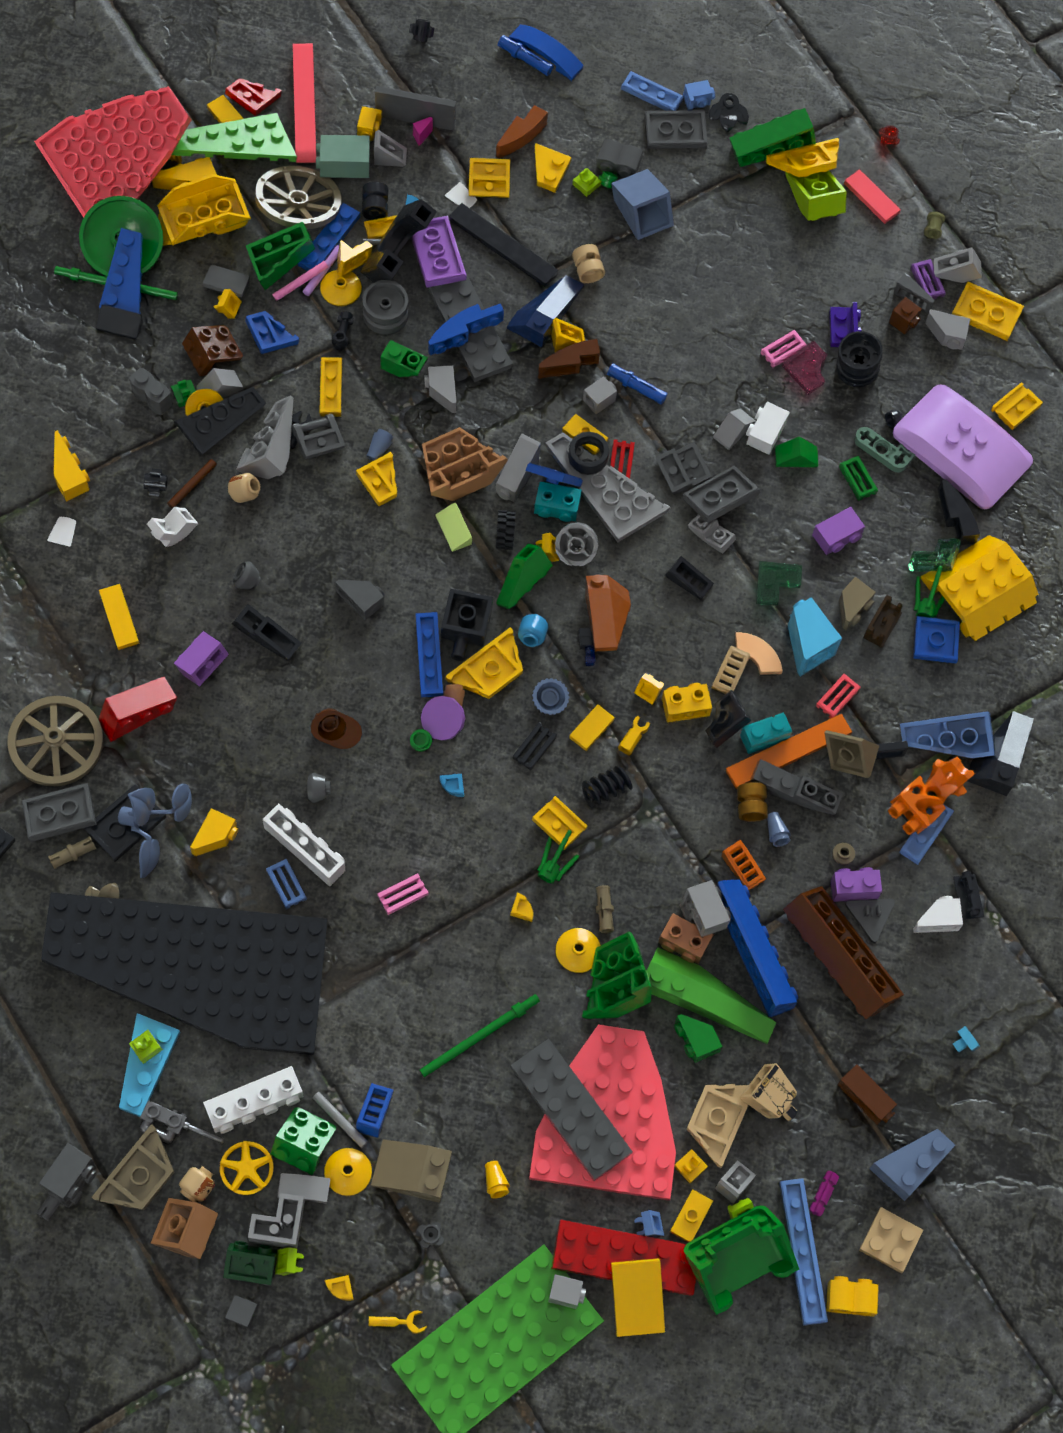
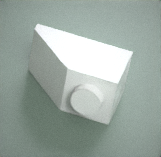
M942 896L937 899L913 928L914 933L959 931L963 925L960 898L953 899L952 896Z

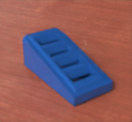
M371 1083L356 1123V1130L359 1133L376 1138L379 1137L394 1092L393 1089ZM373 1094L386 1098L385 1100L373 1097ZM370 1103L382 1106V1109L371 1106ZM367 1112L378 1115L379 1117L377 1118L367 1115Z

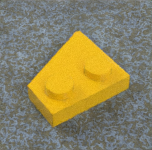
M535 144L537 186L556 193L571 163V157Z
M391 452L356 470L357 477L378 506L397 497L393 454Z

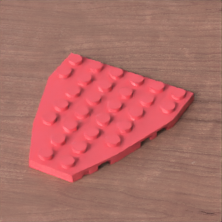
M168 86L157 91H146L145 95L134 97L132 94L102 104L100 109L94 111L88 109L84 111L85 114L78 117L69 116L34 142L84 218L93 205L105 198L128 196L138 199L168 161L192 119Z
M598 1024L569 1067L633 1153L594 1181L544 1114L535 1134L529 1179L670 1201L676 1149L662 1080L645 1032Z

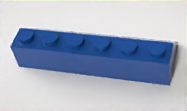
M740 879L719 881L716 886L721 891L722 903L724 907L729 909L731 914V921L727 928L768 1017L771 1018L794 1009L798 1000L797 992L794 987H790L787 981L789 978L785 967H781L777 960L779 958L775 946H771L769 943L767 928L764 925L761 926L758 919L760 918L758 909L755 905L752 906L749 900L750 893L747 886L742 885Z

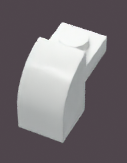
M174 507L164 519L151 518L147 525L152 530L151 534L160 540L165 547H169L187 537L198 525V522L186 508Z

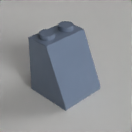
M648 169L612 183L614 201L637 240L674 226L670 192Z

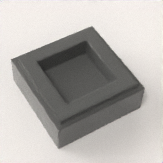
M235 1295L225 1319L248 1328L258 1305Z

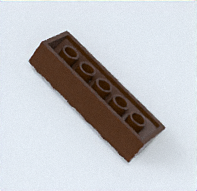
M822 886L801 893L783 909L787 914L788 920L799 930L802 939L811 946L815 956L827 967L829 975L836 979L842 987V992L851 999L856 1006L857 1012L865 1019L877 1015L904 996L903 992Z

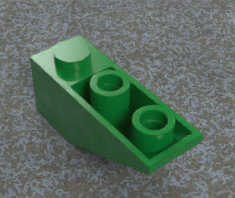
M527 544L513 558L497 599V606L508 609L514 607L519 599L529 592L539 579L546 576L548 570L553 565L540 546Z

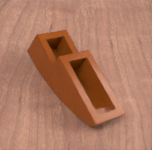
M534 105L525 119L516 116L497 143L496 157L501 158L509 155L532 141L546 126L548 112Z

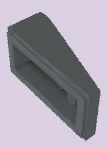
M906 273L897 282L894 290L896 296L901 299L907 297L922 308V311L929 313L935 300Z

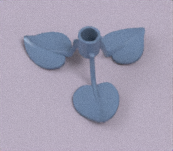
M180 784L174 790L172 796L173 808L170 810H152L155 805V793L151 788H140L129 793L128 797L132 808L124 806L120 809L118 814L119 823L131 826V831H135L146 838L142 842L139 852L140 878H145L157 865L160 857V846L158 840L152 839L150 835L139 829V826L145 825L151 814L174 813L175 821H183L188 816L192 804L190 786L187 784Z

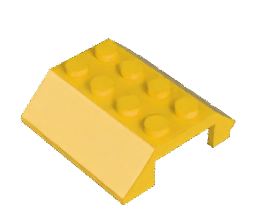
M990 535L939 565L943 569L936 592L939 591L962 620L960 630L966 638L970 636L974 641H977L988 634L987 629L990 632L1005 623L1004 619L1009 621L1022 613L1021 608L1025 611L1037 603L1035 596L1039 594L1033 575L1007 542ZM939 566L920 577L930 591Z

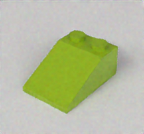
M830 171L811 174L808 177H796L785 172L798 207L808 221L846 213L847 191Z

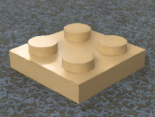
M880 1207L859 1251L902 1274L923 1229Z

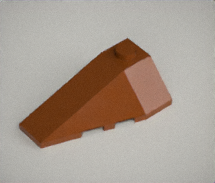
M608 575L586 576L585 598L595 652L617 650L624 624L627 621L628 612L631 609L629 591Z

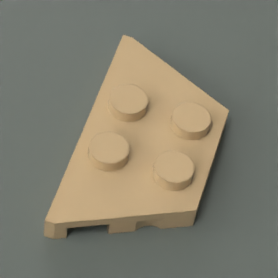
M705 1085L688 1124V1132L719 1168H722L748 1107V1104L741 1100L740 1096L749 1085Z

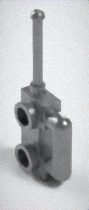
M152 1101L147 1102L140 1116V1119L143 1121L140 1126L142 1133H145L149 1126L153 1125L154 1121L168 1126L166 1132L156 1128L161 1141L165 1143H171L175 1135L180 1136L183 1128L219 1142V1144L224 1143L223 1137L220 1138L190 1125V1123L186 1122L187 1117H185V1114H178L176 1110L173 1109L171 1111Z

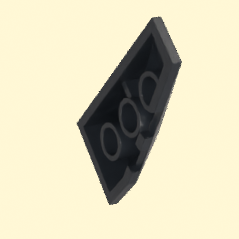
M1013 711L993 735L995 755L974 758L971 761L969 770H972L975 774L967 781L1007 796L1015 782L1034 719Z

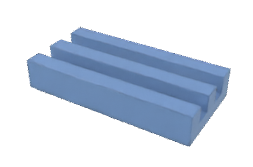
M287 859L266 868L285 909H289L292 905H297L300 901L307 900ZM284 866L299 896L295 897L280 867ZM274 870L277 871L291 900L288 901L273 873Z

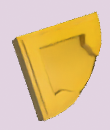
M517 893L510 916L532 922L533 909L524 895Z
M349 1275L325 1280L326 1286L333 1296L344 1301L354 1300Z

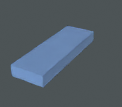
M630 71L621 86V90L665 111H676L684 97Z
M944 805L946 809L919 834L916 832L911 834L899 853L918 865L954 811ZM930 808L927 810V814H932Z

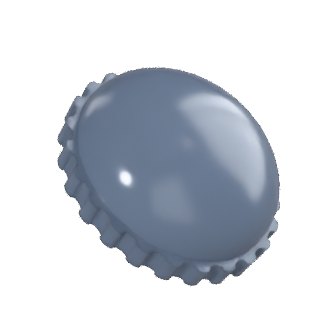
M546 678L538 682L537 686L534 687L532 701L534 706L537 707L536 709L540 710L541 713L556 715V713L559 714L567 707L568 699L570 698L568 696L569 692L561 681Z

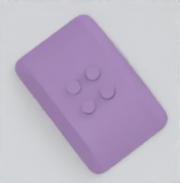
M941 384L933 387L893 429V436L899 443L914 453L916 457L981 509H990L1033 463L1032 455L1009 433L968 400Z

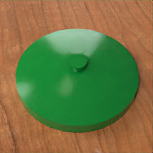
M112 196L97 202L84 216L79 231L80 247L86 261L95 271L107 277L121 228L139 232L143 235L142 275L147 273L158 261L163 248V231L154 211L142 201L128 196Z

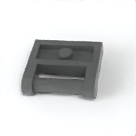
M332 413L325 415V418L291 425L292 432L297 439L305 460L345 448L344 440ZM324 426H328L330 428L304 436L303 433Z

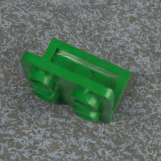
M295 1107L276 1135L270 1155L313 1175L323 1150L336 1131V1126L306 1110Z

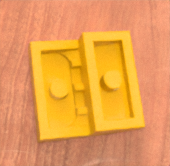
M470 158L469 196L509 198L510 159Z

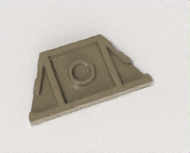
M152 1124L94 1193L92 1198L95 1201L145 1210L175 1173L159 1134Z

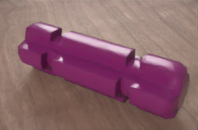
M826 1172L823 1178L825 1181L821 1182L814 1197L816 1201L812 1202L809 1211L816 1216L823 1214L825 1210L823 1206L827 1205L834 1190L833 1185L837 1184L839 1176L835 1172Z

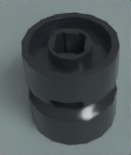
M368 182L362 187V215L364 218L374 220L388 216L387 201L389 188L386 184Z

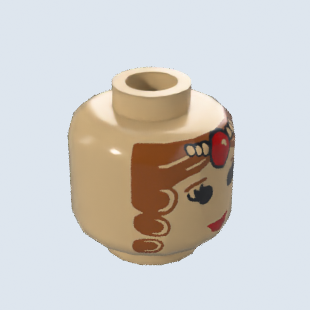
M250 473L233 476L228 483V493L238 503L254 500L260 491L259 480Z
M203 1166L200 1169L196 1167L190 1168L179 1183L180 1193L192 1202L204 1201L215 1186L214 1181L211 1179L213 1174Z

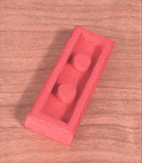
M860 169L845 179L844 185L884 224L900 213L901 209Z

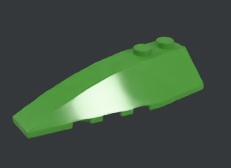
M657 948L646 971L652 987V995L768 1044L776 1025L774 1020L700 965L690 963L677 955Z

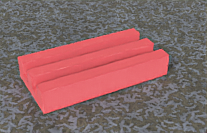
M843 674L817 702L816 707L818 709L821 708L823 713L829 714V717L833 718L857 694L861 687L846 674ZM846 681L847 684L828 705H825L824 703ZM852 686L854 689L833 711L831 708Z

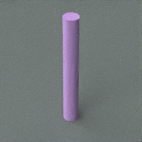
M336 245L325 260L328 268L313 277L304 288L303 293L306 296H310L336 261L339 245Z

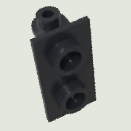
M971 871L962 872V876H954L953 880L957 898H960L962 920L983 918L984 912L976 875L971 874Z

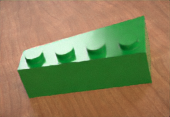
M805 108L794 110L790 114L776 117L770 122L756 125L750 130L738 132L734 136L729 137L739 167L762 162L766 159V155L816 143L814 127Z

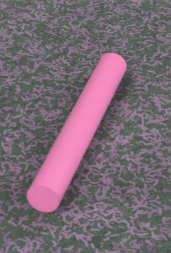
M325 261L321 262L273 293L272 296L276 301L280 300L326 270L328 265Z

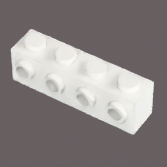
M278 804L263 818L264 828L329 887L345 872L344 858L339 853H334L330 850L328 844L322 838H317L312 834L311 829L305 823H300L288 808L284 809Z
M290 1066L203 1103L214 1132L223 1134L234 1129V1125L241 1122L248 1124L256 1120L258 1115L263 1113L270 1115L278 1111L280 1106L285 1104L292 1106L298 1103L300 1098L303 1097V1092L293 1067Z

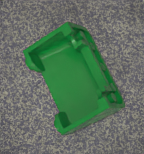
M755 1206L690 1241L684 1247L687 1261L711 1309L716 1315L727 1311L733 1304V1298L730 1293L771 1271L776 1277L785 1278L799 1270L783 1223L766 1206Z

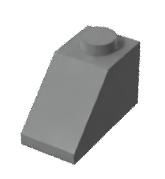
M973 247L934 258V275L938 278L960 283L982 278L981 261Z
M930 309L925 324L940 344L950 349L962 350L966 341L970 318Z
M453 366L428 367V375H424L425 388H429V396L451 413H456Z

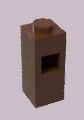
M858 1064L837 1084L876 1125L882 1120L887 1123L895 1115L893 1109L897 1104Z

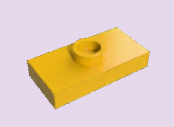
M577 414L562 428V432L572 439L583 432L597 433L604 437L607 442L609 439ZM582 445L593 455H596L600 451V449L594 445Z
M692 1189L670 1233L688 1243L692 1241L713 1200Z

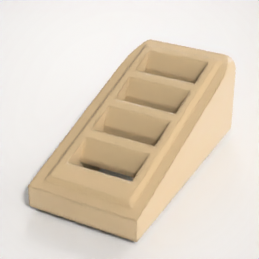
M730 646L711 688L724 694L731 690L734 691L749 661L750 654ZM727 664L733 665L739 668V670L727 666ZM724 672L729 673V674L735 676V679L732 678V677H729V676H727V675H725V674H723V673H724ZM720 679L732 684L731 687L719 682Z

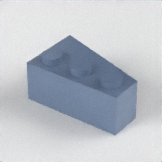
M936 1129L874 1162L869 1169L905 1201L952 1150L955 1144L940 1130Z

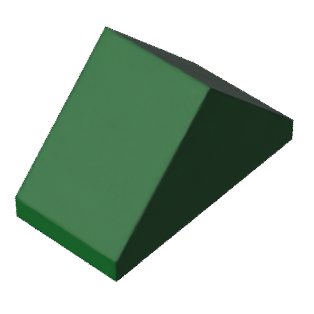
M801 437L775 446L776 467H818L817 446Z

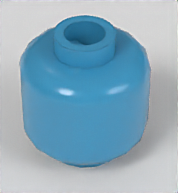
M530 614L523 617L518 630V637L522 643L529 647L541 645L547 635V621L538 614Z

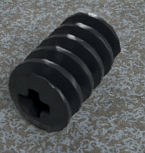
M617 765L613 770L608 769L605 774L600 773L598 778L591 777L590 782L587 780L583 781L582 791L590 808H594V800L598 805H601V797L609 801V793L613 797H617V789L624 794V786H627L630 790L633 789L627 773Z

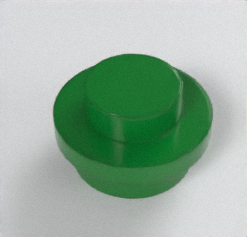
M603 171L598 179L601 181V185L612 188V183L617 181L618 176L611 172Z
M418 729L412 733L410 744L416 751H426L432 745V736L428 731Z

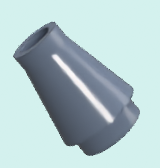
M382 429L374 432L366 457L372 461L380 458L393 443V436Z
M772 812L768 814L766 819L769 841L775 847L788 844L791 840V833L780 818L779 813Z

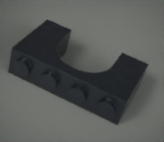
M422 199L403 206L360 272L373 283L380 280L393 279L404 262L397 255L416 232L427 228L437 211Z

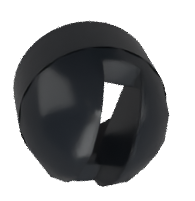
M898 410L887 412L885 414L886 424L890 428H894L902 419V413Z

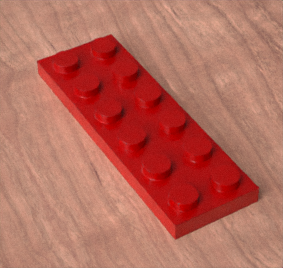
M559 1221L551 1269L612 1280L611 1263L660 1259L663 1291L693 1296L696 1277L684 1253L686 1244L571 1221Z

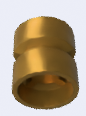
M744 783L739 785L737 788L738 801L741 802L738 805L739 819L747 822L765 820L768 817L767 804L764 802L767 798L766 786L762 783Z

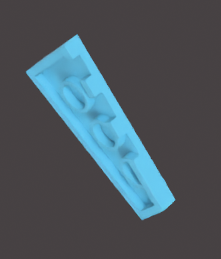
M137 1013L132 1041L146 1030H149L163 1049L143 1064L130 1047L119 1108L140 1117L147 1102L150 1101L180 1035V1030Z

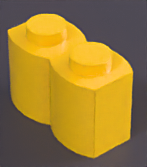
M835 1276L834 1280L828 1282L826 1312L860 1316L877 1315L878 1285L872 1284V1280L858 1279V1282L848 1281V1277Z

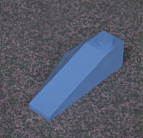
M989 711L900 724L902 741H907L908 747L968 758L995 755Z

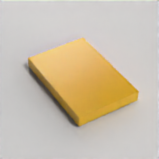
M967 282L952 314L970 318L969 325L1008 341L1024 306L971 282Z
M660 1259L611 1263L617 1337L665 1333Z

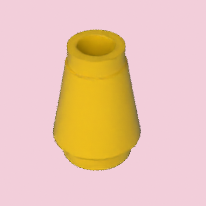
M490 1161L486 1163L487 1193L494 1199L506 1196L509 1193L508 1188L510 1185L499 1162Z

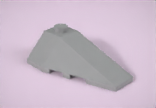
M291 395L274 404L264 420L265 427L254 435L253 439L255 442L251 449L246 448L236 469L237 471L250 473L264 479L281 476L286 471L290 455L294 399Z

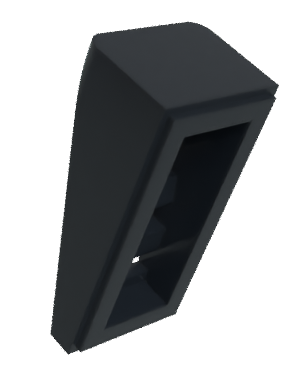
M682 556L674 562L665 574L672 582L700 600L714 584ZM679 568L682 569L680 574L677 572ZM686 573L689 574L687 579L683 577ZM693 578L697 579L693 585L690 583ZM702 582L705 585L699 591L697 587Z

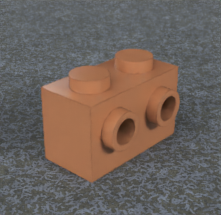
M673 913L658 943L662 944L661 947L666 951H675L682 955L681 957L684 960L699 964L712 940L713 934L701 937L695 924Z

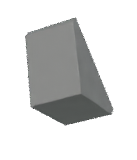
M380 130L375 131L374 165L405 166L407 148Z
M213 368L196 386V390L211 389L224 398L243 390V386L234 370Z
M742 409L731 411L713 438L730 450L746 434L750 424L754 425L756 423V420Z
M737 1160L721 1178L715 1189L734 1204L756 1175Z

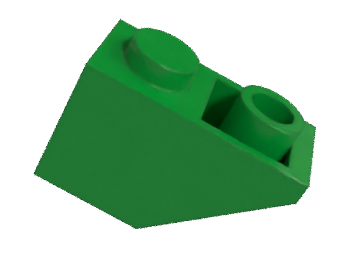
M392 340L389 341L380 356L381 369L397 377L418 376L428 360V357Z
M683 1014L677 1016L676 1024H674L675 1031L678 1037H683L686 1044L684 1045L685 1052L689 1058H693L695 1063L721 1051V1042L712 1025Z

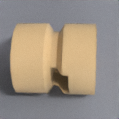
M582 245L573 251L572 257L577 267L579 280L582 283H593L604 277L605 269L600 260L601 257L596 245Z

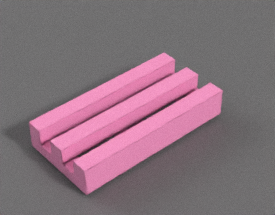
M793 330L761 349L762 356L765 355L766 361H770L771 367L774 368L806 349L807 344ZM792 338H795L794 341L784 345L774 353H769L777 347L781 346L782 344L786 343L787 341L791 340Z
M417 873L377 895L385 911L390 915L427 896L429 892L424 887V883ZM415 882L417 883V884H415V885H413V886H411V887H409V888H407V889H405V890H403V891H401V892H399V893H397V894H395V895H393V896H391V897L385 899V897H387V896H389V895H391V894H393V893H395V892H397V891H399V890H401V889H403V888H405V887H407V886H409V885H411V884H413V883H415ZM418 889L421 890V892H419V893H417V894H415V895H413V896H411V897H409V898H407V899H405V900H403V901H401V902H399V903H397V904H395V905H393V906H391V907L388 906V904H390V903H392V902H394V901H396V900H398V899H400V898H402V897H404V896H406V895H408V894H410V893H412V892H414V891H416V890H418Z

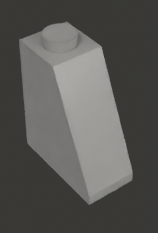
M521 434L496 483V493L504 500L515 502L532 474L525 471L527 464L538 465L541 443L524 434Z

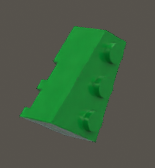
M303 222L246 245L256 275L264 290H267L315 249L310 234Z

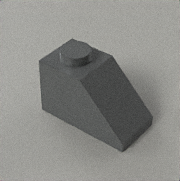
M337 580L335 582L336 592L364 621L384 606V592L379 586H374L370 581Z

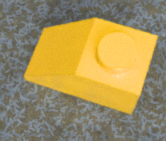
M211 808L190 846L192 855L198 856L226 847L229 841H233L238 833L236 819Z

